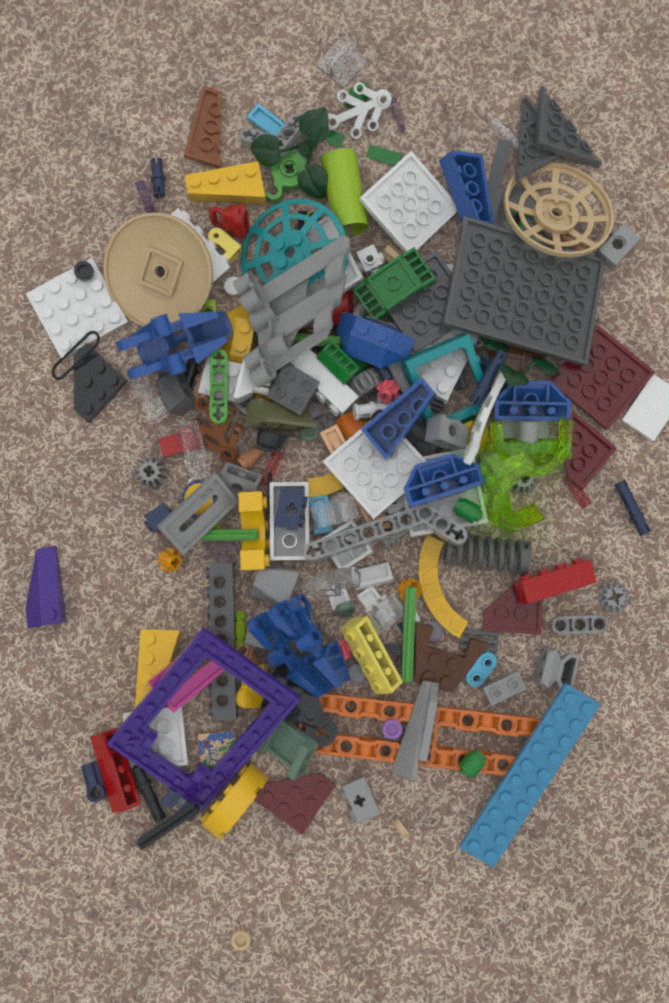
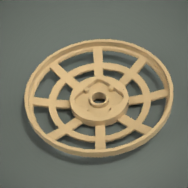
M552 162L534 172H552L551 182H541L531 186L526 177L519 180L525 191L520 197L518 204L509 201L511 190L517 183L515 175L512 177L504 193V212L512 229L527 244L549 255L571 258L590 254L605 243L614 224L613 207L604 189L588 174L572 166ZM559 172L575 176L584 182L586 187L578 193L571 187L560 184ZM540 189H551L550 194L542 197L536 192ZM558 190L565 191L574 198L570 200L565 196L559 195ZM591 192L600 201L605 215H593L591 206L585 199ZM529 195L536 202L534 209L524 207L525 200ZM578 203L583 206L587 216H579L576 207ZM509 209L518 212L526 231H522L518 227ZM524 214L533 216L537 224L530 227ZM605 222L603 235L597 243L587 238L593 229L594 223ZM577 223H587L584 234L581 235L574 229ZM544 230L552 234V240L546 239L537 233ZM568 233L575 238V240L569 242H561L560 235ZM534 236L541 242L554 246V249L543 246L530 237ZM579 243L590 247L574 252L562 250V247H570Z

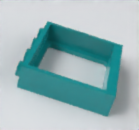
M465 333L456 335L400 361L410 386H412L420 379L417 371L419 366L463 348L475 383L480 381L484 375L480 368L481 360L474 350V340L469 334ZM487 391L480 406L475 404L469 405L447 415V418L461 421L479 413L482 403L490 391ZM430 405L421 415L422 422L426 424L427 418L434 417Z

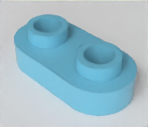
M487 650L481 654L465 675V680L470 686L478 687L484 683L496 667L497 659L495 655ZM490 660V663L485 665V661ZM475 675H479L477 680H473Z

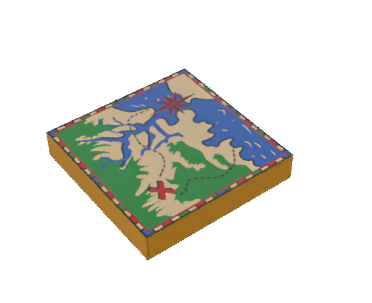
M236 728L196 733L199 762L212 769L237 740Z

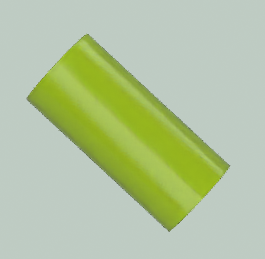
M350 148L331 150L321 157L322 167L328 176L326 191L329 208L341 221L347 236H349L348 224H351L353 235L363 233L369 228L366 209L359 201V198L363 195L356 151Z

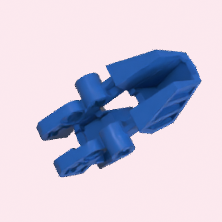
M226 311L178 313L179 320L171 323L167 314H163L150 319L147 325L129 337L116 341L119 352L137 346L138 355L143 363L126 370L129 379H135L152 372H169L170 376L187 370L184 363L185 360L194 358L196 364L201 362L227 343L233 335ZM184 330L182 334L173 336L174 332ZM189 341V348L167 354V352L177 347V343Z
M299 594L291 598L290 602L284 600L270 607L268 612L259 614L247 622L249 632L264 648L270 650L267 653V660L270 665L278 667L285 663L290 669L286 678L318 698L350 680L339 642L335 641L324 646L322 645V635L315 628V624L312 621L311 605L304 595ZM300 600L303 601L305 607H302ZM295 640L296 646L300 651L307 653L312 651V653L300 658L287 643Z

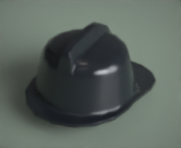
M253 427V429L257 430L256 448L268 453H275L281 450L288 437H299L297 435L274 433Z

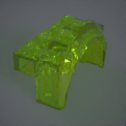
M559 418V438L537 439V442H521L517 439L504 440L502 424L499 421H490V441H486V456L495 462L496 465H505L519 475L535 477L548 474L565 462V459H572L573 420ZM523 457H529V460H534V461H521V460H522Z
M495 450L479 455L481 460L479 466L485 477V484H483L485 493H483V497L487 503L486 510L490 521L496 527L506 530L507 534L544 521L545 518L537 509L535 503L515 511L512 509L508 490L518 480L536 470L527 454L522 452L503 461Z

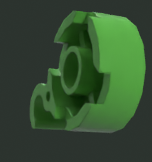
M289 151L285 156L280 157L276 165L271 167L274 190L277 194L265 193L266 200L270 204L280 203L283 198V191L289 192V190L301 189L298 184V174L306 170V159L300 153ZM293 169V173L290 172L288 174L286 170Z

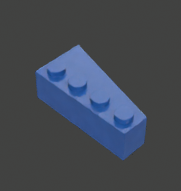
M451 150L439 162L461 222L467 216L494 225L483 155Z
M421 378L361 430L385 460H389L437 394L425 379Z

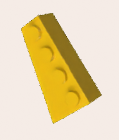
M258 161L184 175L190 201L267 205Z
M140 629L135 708L152 689L148 681L174 660L179 641L182 637L180 630Z

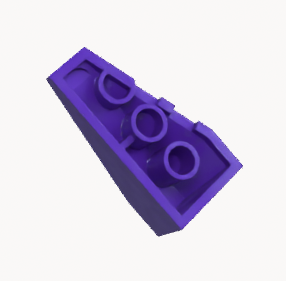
M56 546L36 550L25 609L28 628L67 622Z

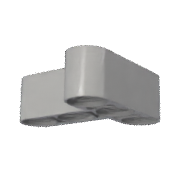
M495 420L494 437L515 438L521 442H537V439H548L550 420Z

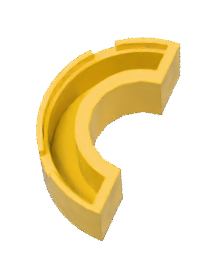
M262 491L239 492V513L242 529H257L259 532L258 540L242 541V548L240 550L241 571L264 570L267 566H270V558L267 555V550H270V538H267L268 519L266 520L265 509L268 508L267 497H263Z
M250 763L249 766L244 765L238 772L240 776L234 785L230 783L223 792L225 797L221 801L217 799L210 808L212 811L210 813L206 811L200 819L202 822L201 826L218 840H221L222 835L226 834L233 827L269 779L253 763Z

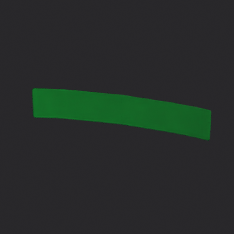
M330 130L326 142L341 148L345 135ZM370 144L365 157L396 165L400 161L402 153Z

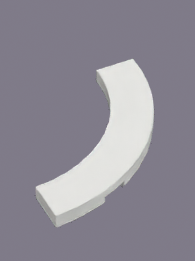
M500 370L490 386L492 389L486 399H484L469 438L471 441L466 446L463 460L468 465L472 463L479 450L487 419L505 382V378Z

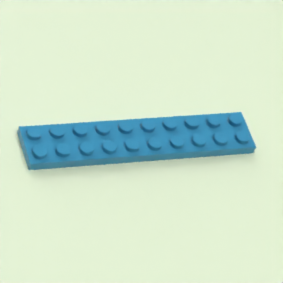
M566 682L563 684L459 844L460 849L487 865L495 867L601 704Z

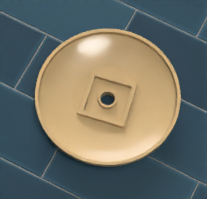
M145 213L127 220L111 237L104 256V279L111 299L119 305L123 314L128 319L144 327L150 322V319L163 314H167L171 323L179 320L178 313L200 312L209 298L213 282V268L209 251L200 235L189 224L175 216L165 213ZM159 266L165 269L163 277L159 276L157 272Z

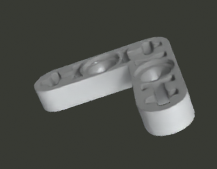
M302 114L292 115L276 135L280 141L279 149L294 146L302 135L299 130V119ZM245 128L240 131L239 137L241 144L250 148L252 142L257 137L268 133ZM287 134H293L290 137H285ZM289 151L279 153L280 157L285 156Z

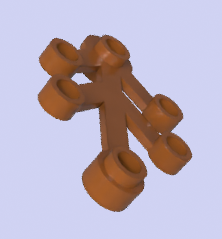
M202 394L195 400V406L198 410L205 412L211 427L204 425L200 418L193 419L190 427L194 431L207 434L198 440L202 448H209L219 453L220 459L223 462H234L238 457V451L235 446L239 436L244 432V427L241 424H235L231 429L232 436L229 442H227L225 435L231 419L236 415L235 408L229 406V411L232 412V415H229L225 424L216 425L210 419V396ZM194 422H197L199 427L195 426ZM235 428H239L240 432H236ZM209 436L217 439L219 444L211 442V438Z

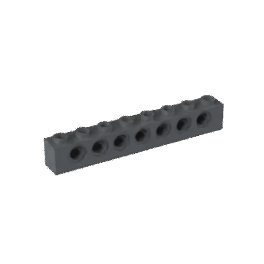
M209 563V567H206V579H210V587L206 588L207 598H210V606H207V618H210L211 626H207V629L211 630L217 637L219 635L225 636L227 644L235 649L234 563ZM218 577L225 579V585L222 588H218L215 584ZM219 596L224 597L226 600V604L223 607L216 605V599ZM219 616L226 618V624L223 627L218 626L216 623V619ZM225 670L220 675L227 677V684L220 685L217 676L212 681V684H209L208 688L209 696H212V704H209V716H213V721L238 719V705L235 699L237 695V678ZM219 695L227 696L228 703L226 705L218 702Z

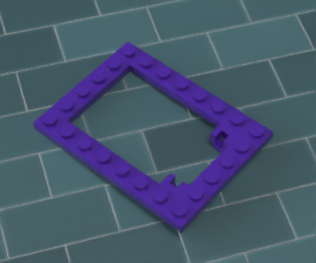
M202 627L112 735L107 745L190 802H196L200 809L204 810L299 703L301 696L208 629ZM207 656L270 703L212 769L199 762L196 771L192 770L188 774L151 748L158 736V732L148 725Z

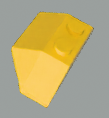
M240 305L227 312L233 335L227 343L218 349H222L227 353L229 361L242 364L243 356L253 350L255 331L250 323L249 312ZM221 354L218 355L219 359H224Z

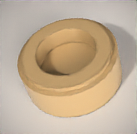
M399 817L393 821V825L403 838L410 834V831Z
M246 929L234 931L231 937V944L234 949L243 951L250 946L251 935Z

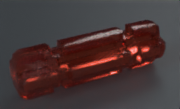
M280 451L271 454L272 459H269L265 467L264 476L261 480V484L264 486H268V472H271L272 477H274L280 464L278 462L283 458V453Z
M566 476L562 478L564 484L569 486L568 489L574 498L580 501L578 503L582 508H586L591 504L589 497H585L586 493L584 490L580 491L566 479Z

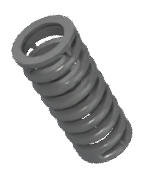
M461 533L454 534L455 540L462 539ZM468 533L466 542L462 546L457 547V567L462 566L464 551L467 545L466 566L467 568H472L474 553L478 545V570L483 568L484 555L488 546V571L493 570L497 547L499 552L498 572H503L507 549L509 550L507 572L509 574L514 572L515 556L518 549L519 555L517 557L520 558L515 574L524 575L529 571L532 553L530 541L517 540L513 542L512 539L508 538L503 542V539L500 537L495 538L493 541L491 536H486L483 539L481 535L477 534L473 538ZM446 540L443 565L454 566L455 561H452L453 552L456 551L455 546Z

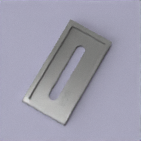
M213 473L157 527L179 553L184 555L239 501L220 477ZM216 495L215 502L196 518L191 525L180 532V526L211 496Z

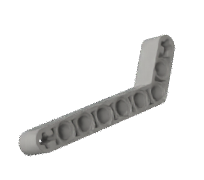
M422 504L310 542L305 545L303 554L309 562L315 563L421 526L426 527L456 547L462 546L466 542L468 533L464 527L432 506ZM427 510L431 516L428 519H423L419 513ZM407 516L411 518L412 522L409 525H403L401 519ZM443 521L446 523L447 528L440 530L436 527V523ZM390 523L393 525V529L390 532H386L382 529L383 524ZM450 527H453V533L450 532L448 536L447 533L449 532ZM371 529L374 531V536L366 538L363 535L364 531ZM461 533L462 539L455 540L454 534ZM349 535L356 538L355 542L351 545L345 543V538ZM329 542H335L337 547L333 551H328L326 545ZM319 545H322L325 554H322L321 551H318L321 550ZM312 548L318 551L315 553V557L309 554Z

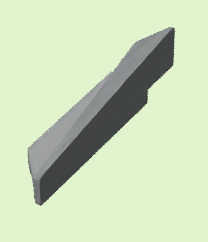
M423 681L392 768V773L416 780L419 760L427 762L438 703L437 692L439 683Z

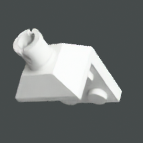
M207 356L198 394H206L210 396V356ZM215 358V360H217L218 362V368H222V359ZM244 360L242 364L229 361L230 402L240 404L253 397L254 393L267 396L272 381L258 388L250 378L251 370L248 369ZM217 373L214 376V381L222 382L225 378L224 374ZM217 392L214 398L223 400L225 395L223 392Z

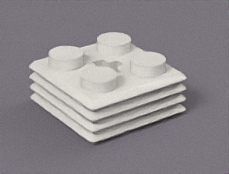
M350 520L325 537L355 528L357 525L354 520ZM352 535L345 538V541L347 543L351 542V544L356 540ZM329 542L326 545L328 551H333L337 547L335 542ZM366 545L331 558L339 571L342 572L372 553L373 550L370 545Z

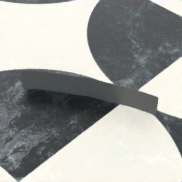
M500 138L498 140L487 184L489 196L501 188L512 141Z

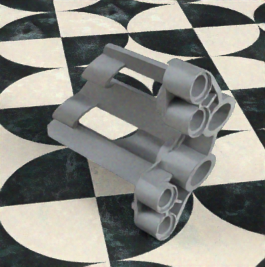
M342 235L263 286L251 271L233 281L235 289L241 295L240 302L242 306L249 312L251 326L258 335L259 346L243 356L246 366L251 370L250 378L256 387L260 388L275 379L278 369L328 338L333 327L332 312L341 303L347 277L344 273L345 256L350 253L351 239L347 236ZM326 268V287L306 298L309 278ZM314 321V333L291 347L298 330Z

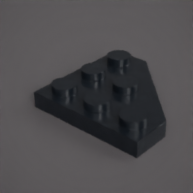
M85 343L75 354L74 364L92 348L88 343ZM95 349L74 368V410L88 423L100 413L128 382Z
M285 663L276 667L273 677L301 696L299 703L285 718L317 729L323 713V707L319 698L286 678L290 669ZM263 698L260 709L263 710L270 702Z

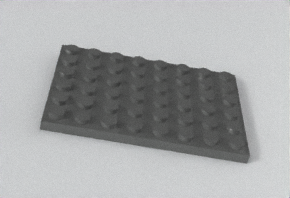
M465 216L462 221L442 325L580 366L588 365L605 259L589 254L571 258L549 255L527 244L515 231ZM530 237L537 243L548 248L554 249V246L543 243L535 237ZM562 247L563 251H576L567 247Z

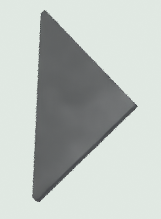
M541 86L538 96L535 147L599 168L602 165L600 159L595 158L591 147L585 139L582 140L573 123L564 117L560 106L554 98L551 99L546 93L545 86Z
M527 96L523 98L521 104L515 171L516 182L563 157L535 147L537 109Z

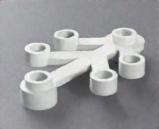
M361 82L354 84L353 91L359 95L364 94L372 100L363 102L348 95L347 91L339 90L336 94L337 100L347 102L355 107L338 115L328 114L329 121L332 118L335 120L334 125L331 126L329 124L330 130L336 129L340 122L358 115L354 126L349 131L350 136L358 139L362 134L361 127L368 110L374 108L371 119L366 123V127L370 131H375L378 128L377 121L382 109H386L391 103V95L387 90L380 89L375 92L365 87ZM358 85L362 86L361 92L357 91ZM342 92L345 93L343 100L340 99V93ZM381 96L385 97L384 103L380 102ZM371 122L375 123V127L373 129H371L369 126ZM355 129L358 130L357 136L353 135V131Z

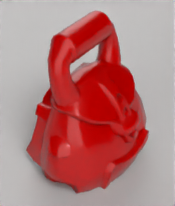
M244 204L230 205L223 209L211 207L208 210L211 224L224 229L225 232L238 239L246 238L250 222L248 211ZM217 213L220 214L221 223L218 222Z

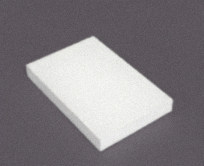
M653 375L641 389L621 419V422L653 442L669 419V384Z

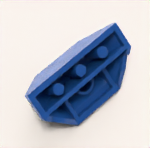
M347 312L342 313L336 329L338 336L341 338L343 350L348 356L379 368L387 367L408 358L415 342L414 338Z
M529 381L527 385H516L513 387L507 385L495 400L493 419L570 421L571 401L551 381Z
M453 453L416 464L404 487L409 507L429 504L485 484L479 464L472 462L468 465L464 463L463 457Z

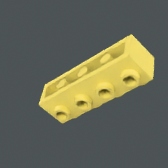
M368 616L351 618L340 628L344 639L349 644L354 657L360 664L362 672L366 675L375 694H391L403 683Z

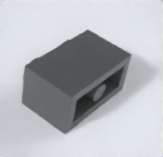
M168 372L156 383L159 388V394L166 404L165 408L169 413L182 417L195 406L196 398L184 374L179 373L170 376Z

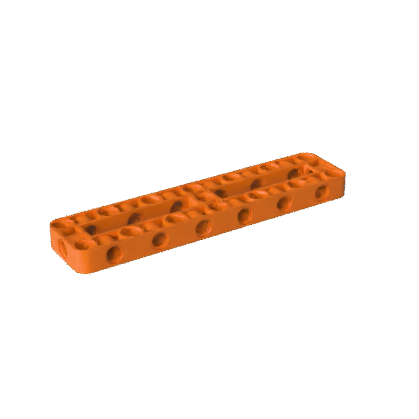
M328 692L318 697L323 707V712L355 718L371 717L381 721L396 719L400 723L401 721L409 722L415 705L412 702ZM348 701L356 703V708L353 711H348L345 708ZM391 705L395 708V711L392 715L388 716L384 713V709ZM437 705L427 762L419 760L418 765L460 770L459 756L467 755L470 751L474 750L436 745L437 731L440 726L473 732L488 731L499 735L515 737L523 735L530 737L541 718ZM471 715V722L467 725L463 724V717ZM508 719L510 721L509 728L502 729L501 724L503 720ZM299 723V728L305 732L306 725ZM318 731L316 733L317 735L315 736L317 737L318 735L323 734L326 737H328L326 735V732L324 731ZM337 733L335 740L330 745L317 747L315 753L395 762L402 741ZM343 741H350L352 744L351 748L348 750L342 749L341 743ZM383 745L390 747V752L386 755L380 753V748ZM479 750L487 758L486 765L479 773L505 775L517 754ZM501 759L506 760L504 768L497 767V763Z

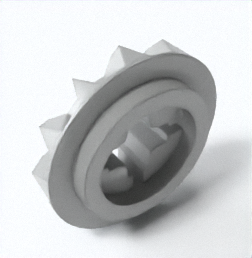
M608 582L599 591V602L609 612H620L627 607L630 601L629 591L625 585L619 582ZM612 591L615 594H621L617 598V603L615 600H607L612 596Z

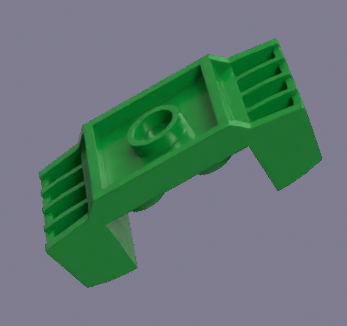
M415 247L371 274L353 290L370 316L382 321L389 316L388 311L420 289L424 292L435 284L436 278Z
M366 314L362 316V318L369 320ZM333 340L317 356V359L343 385L369 365V363L348 356L344 352L342 344L339 347Z

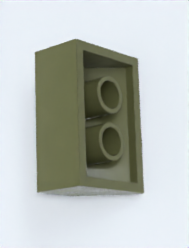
M255 398V401L247 403L246 426L289 432H300L317 427L307 407L300 416L276 401L266 402L264 398Z

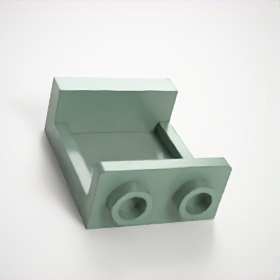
M284 718L261 744L259 752L263 754L269 751L290 768L288 777L294 781L305 774L319 743L290 720Z

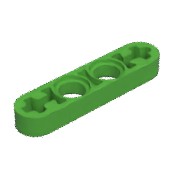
M217 349L210 355V419L216 425H223L229 417V358L224 350ZM219 354L224 358L221 360L222 368H218V362L215 360ZM217 373L224 374L225 378L222 382L214 381V376ZM217 392H223L225 395L224 399L220 402L214 400V395ZM214 405L220 406V412L224 415L219 421L214 417V415L218 414V408L214 407Z

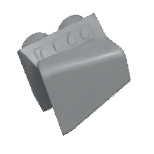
M270 561V566H267L264 570H258L251 596L273 604L284 600L290 602L300 572Z
M542 647L534 674V683L546 688L555 684L559 690L565 682L573 686L579 656L573 653L560 656L557 649Z

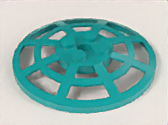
M292 199L278 203L266 210L251 226L242 248V273L244 275L247 273V270L256 267L259 277L266 284L314 254V250L322 249L337 238L328 239L324 229L317 222L324 213L335 224L339 237L342 235L347 236L346 231L338 217L326 206L316 201ZM307 204L318 208L311 217L303 214H290V205ZM282 208L281 217L272 221L264 230L258 227L271 213ZM299 219L306 221V223L299 231L291 229L290 220ZM281 222L283 223V232L279 233L276 237L268 233L274 226ZM313 226L318 231L321 241L311 242L308 236H306ZM255 233L259 238L255 246L254 259L246 262L247 249ZM266 240L271 244L269 253L260 257L262 242ZM290 249H295V254L292 257L288 258V251ZM349 253L345 256L344 273L348 264ZM268 262L274 268L269 279L261 268L262 264ZM324 269L309 278L307 287L311 286L319 277L325 280Z

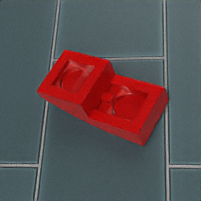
M194 430L158 439L164 458L202 448L198 443V433Z

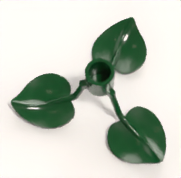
M326 107L309 110L301 115L299 130L307 138L296 146L279 149V139L271 134L261 135L252 142L250 146L251 152L257 161L266 167H272L279 162V153L299 149L302 155L308 156L305 164L306 170L298 174L299 187L304 193L313 198L322 199L326 197L328 183L326 171L318 165H312L309 168L310 160L313 157L312 153L317 150L318 144L323 142L328 135L329 117Z
M478 336L490 349L496 352L497 349L502 350L503 353L510 352V348L505 343ZM533 356L532 360L534 362L522 372L515 371L510 366L505 365V359L504 363L499 366L505 378L500 392L507 385L509 387L527 385L529 380L524 374L534 366L546 373L558 376L561 373L551 362L542 357Z

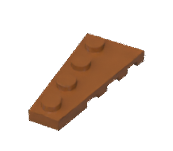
M207 86L202 87L184 153V158L216 168H220L221 91Z

